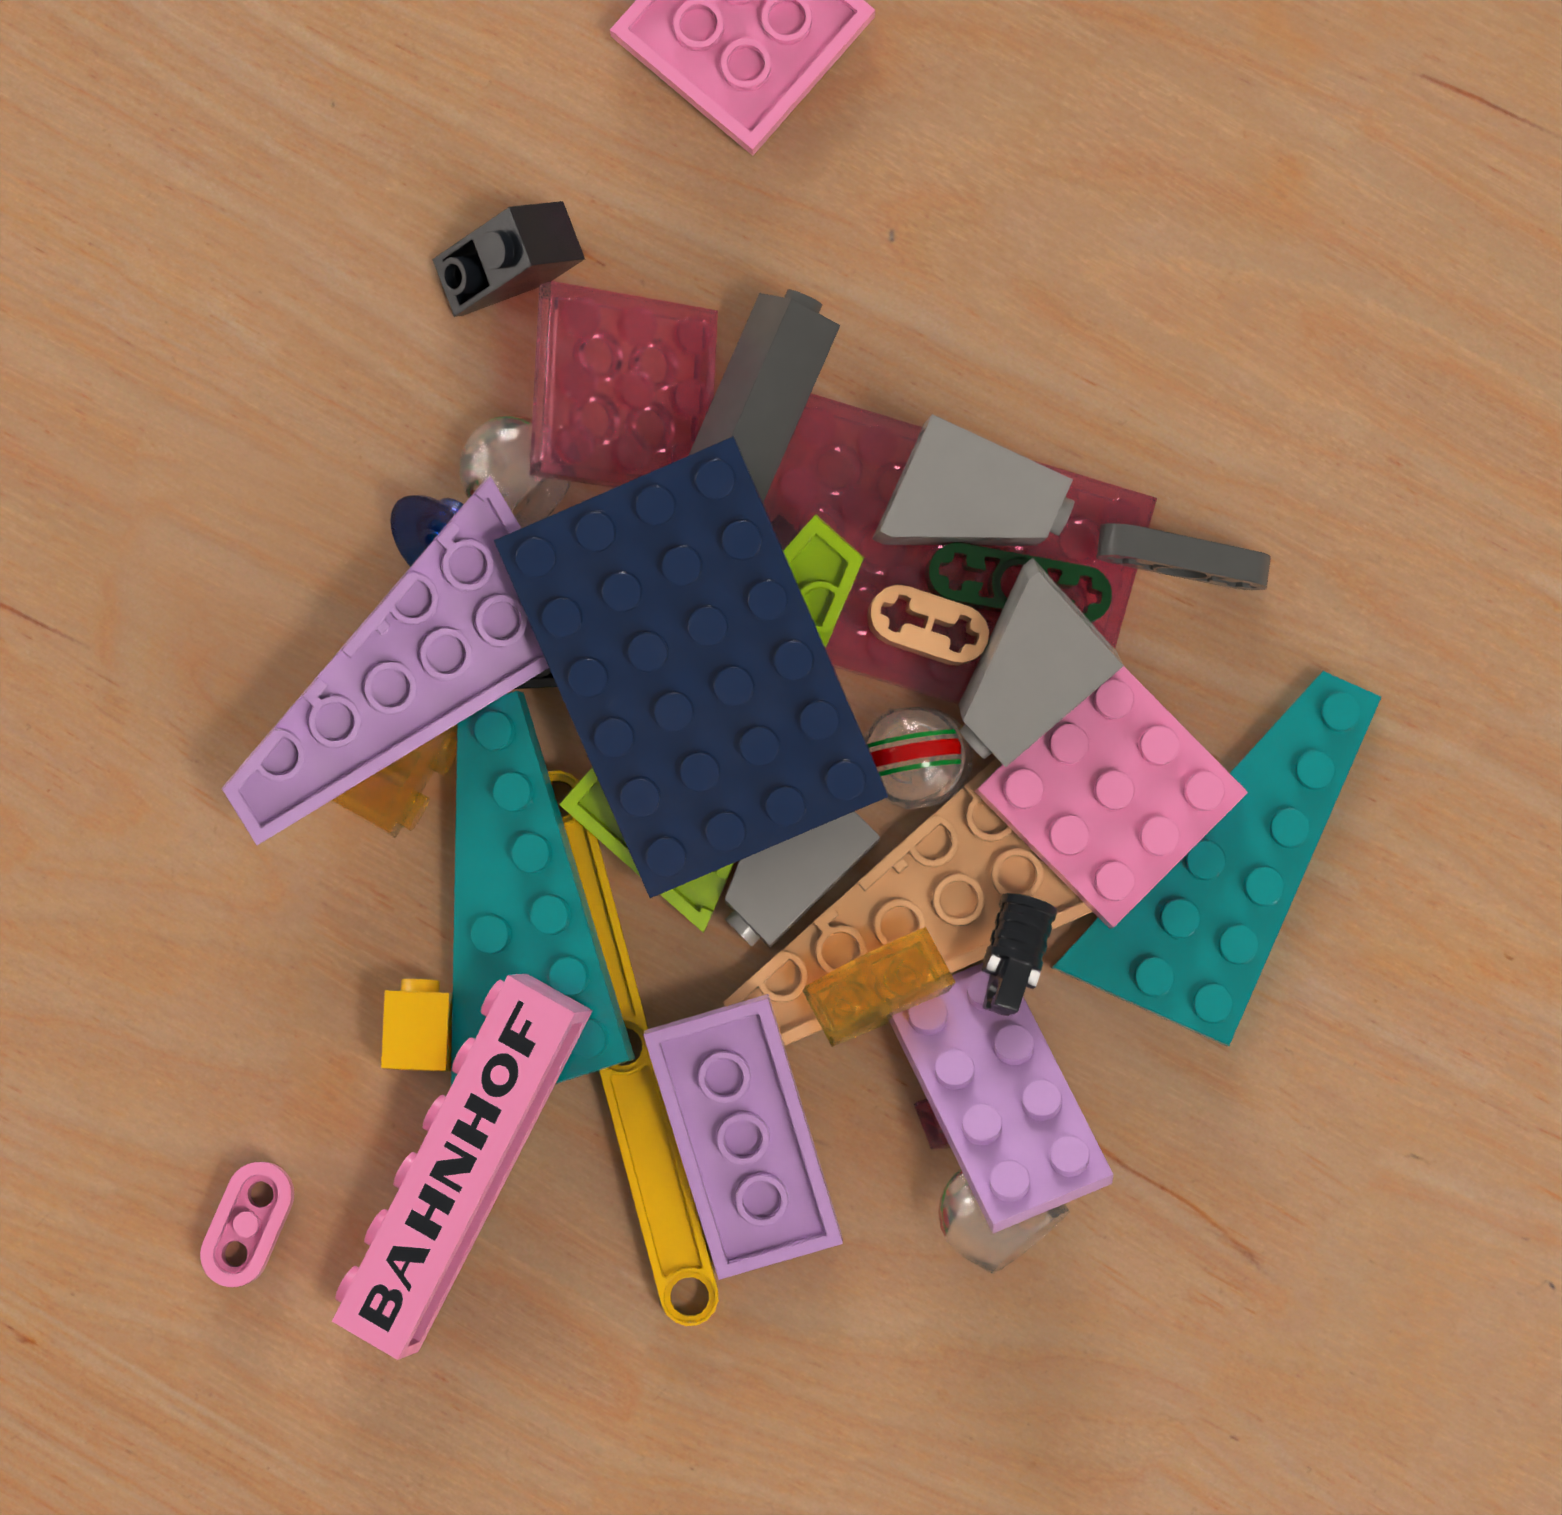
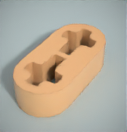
M894 585L886 587L873 598L868 607V625L870 631L878 640L948 665L959 666L973 661L983 653L988 644L989 629L987 622L978 611L964 604L910 586ZM897 598L907 602L905 612L911 616L923 619V626L921 628L912 624H904L897 632H893L888 629L889 618L880 614L881 607H891ZM958 619H963L967 622L966 633L975 637L974 644H965L959 649L958 653L950 650V638L931 631L933 623L944 627H951Z

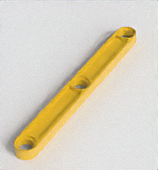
M561 770L548 772L551 784L561 782L573 789L579 783V780L570 773ZM569 814L563 817L562 820L625 1027L634 1030L642 1041V1051L635 1062L623 1066L615 1065L599 1072L661 1305L666 1315L675 1323L684 1326H697L707 1321L715 1312L719 1301L718 1286L698 1211L643 1036L644 1031L649 1028L600 844L592 833ZM693 1277L705 1284L709 1292V1301L702 1312L696 1315H685L675 1309L671 1301V1292L673 1286L678 1281Z

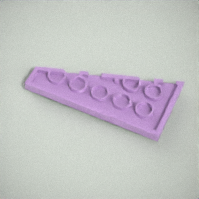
M487 476L221 788L256 845L274 836L549 668L494 540L521 529V526L491 476Z

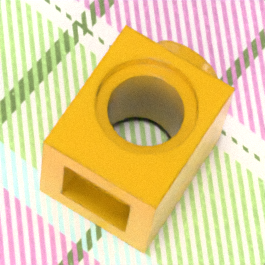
M401 979V991L385 990L382 1069L451 1072L453 994L439 992V980Z

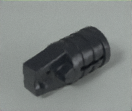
M1013 893L1001 895L999 902L1000 911L995 919L996 926L992 931L990 937L991 944L986 949L981 969L982 972L990 974L983 1009L1003 1016H1009L1019 1011L1026 987L1030 989L1036 988L1043 966L1042 957L1045 955L1048 946L1047 939L1052 931L1051 924L1055 921L1058 911L1053 905L1045 901Z

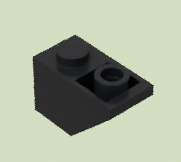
M559 201L508 207L432 260L453 315L457 317L544 286L585 260L564 202Z

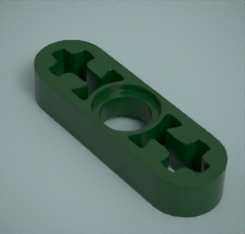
M951 543L943 546L931 556L925 568L926 585L932 594L971 608L1001 613L1008 599L1001 589L1003 573L1011 567L1022 568L1032 557L1047 574L1048 572L1057 574L1054 582L1062 589H1072L1078 584L1080 579L1087 581V592L1095 594L1097 598L1096 603L1085 606L1082 611L1091 623L1101 618L1107 612L1112 601L1111 585L1106 576L1096 568L965 543ZM956 556L962 558V569L982 574L986 570L985 561L994 562L995 566L989 575L987 583L989 598L979 596V591L984 584L983 582L966 580L959 585L957 590L950 589L949 578L939 575V567L949 565Z

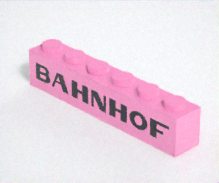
M529 974L508 975L505 982L499 980L493 985L482 1005L481 1014L486 1016V1019L476 1039L470 1037L462 1045L454 1059L452 1071L457 1076L447 1096L440 1095L431 1105L425 1116L423 1129L428 1131L418 1153L411 1152L396 1173L393 1185L399 1188L389 1210H381L367 1230L364 1242L370 1247L360 1267H352L338 1287L335 1299L341 1302L332 1322L397 1360L419 1352L593 1010Z

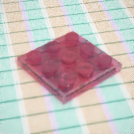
M555 281L539 285L529 475L615 488L687 457L714 398L718 310Z

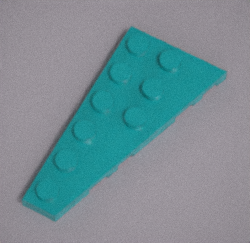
M1325 671L1320 673L1230 772L1248 793L1114 928L1109 929L1097 917L1069 950L1054 964L1052 969L1221 1045L1230 1046L1375 714L1381 696Z
M514 691L503 695L457 724L451 1086L457 1076L452 1071V1065L457 1053L470 1037L476 1039L486 1019V1016L481 1014V1009L487 994L497 981L502 980L505 982L508 975L529 974L593 1010L556 1084L635 1059L524 692Z

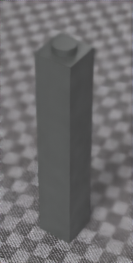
M791 289L787 290L784 297L759 293L689 455L734 436L763 502L840 328L839 324L819 314L822 308V304L819 301Z

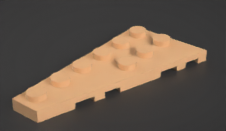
M996 758L723 1003L725 1006L769 994L784 1046H787L984 960L986 949L991 944L990 937L992 931L996 926L995 919L1000 911L999 902L1002 894L1026 895L1053 905L1058 911L1055 921L1051 924L1052 930L1093 913V911L974 792L1002 764Z

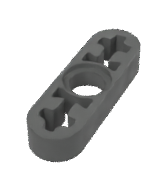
M1117 523L1100 525L1096 554L1098 560L1107 563L1241 590L1267 589L1271 561L1270 555L1259 551L1141 526Z

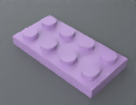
M981 963L885 1002V1013L992 1233H996L1112 1184L1113 1172L1024 997L1022 998L1019 1011L1009 1016H1003L983 1009L990 974L981 971L983 965Z
M769 994L645 1030L643 1034L718 1279H724L843 1244L842 1233Z

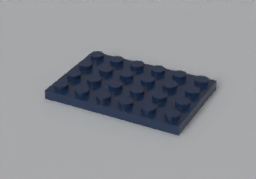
M734 436L494 540L649 898L660 895L889 797Z

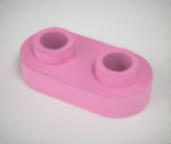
M254 1162L241 1167L231 1177L200 1251L202 1267L207 1276L215 1283L225 1287H239L253 1282L264 1271L294 1201L292 1180L281 1167L269 1162ZM261 1181L268 1183L273 1189V1199L265 1207L255 1204L251 1197L252 1188ZM233 1241L242 1243L247 1249V1259L241 1266L231 1265L225 1256L227 1246Z

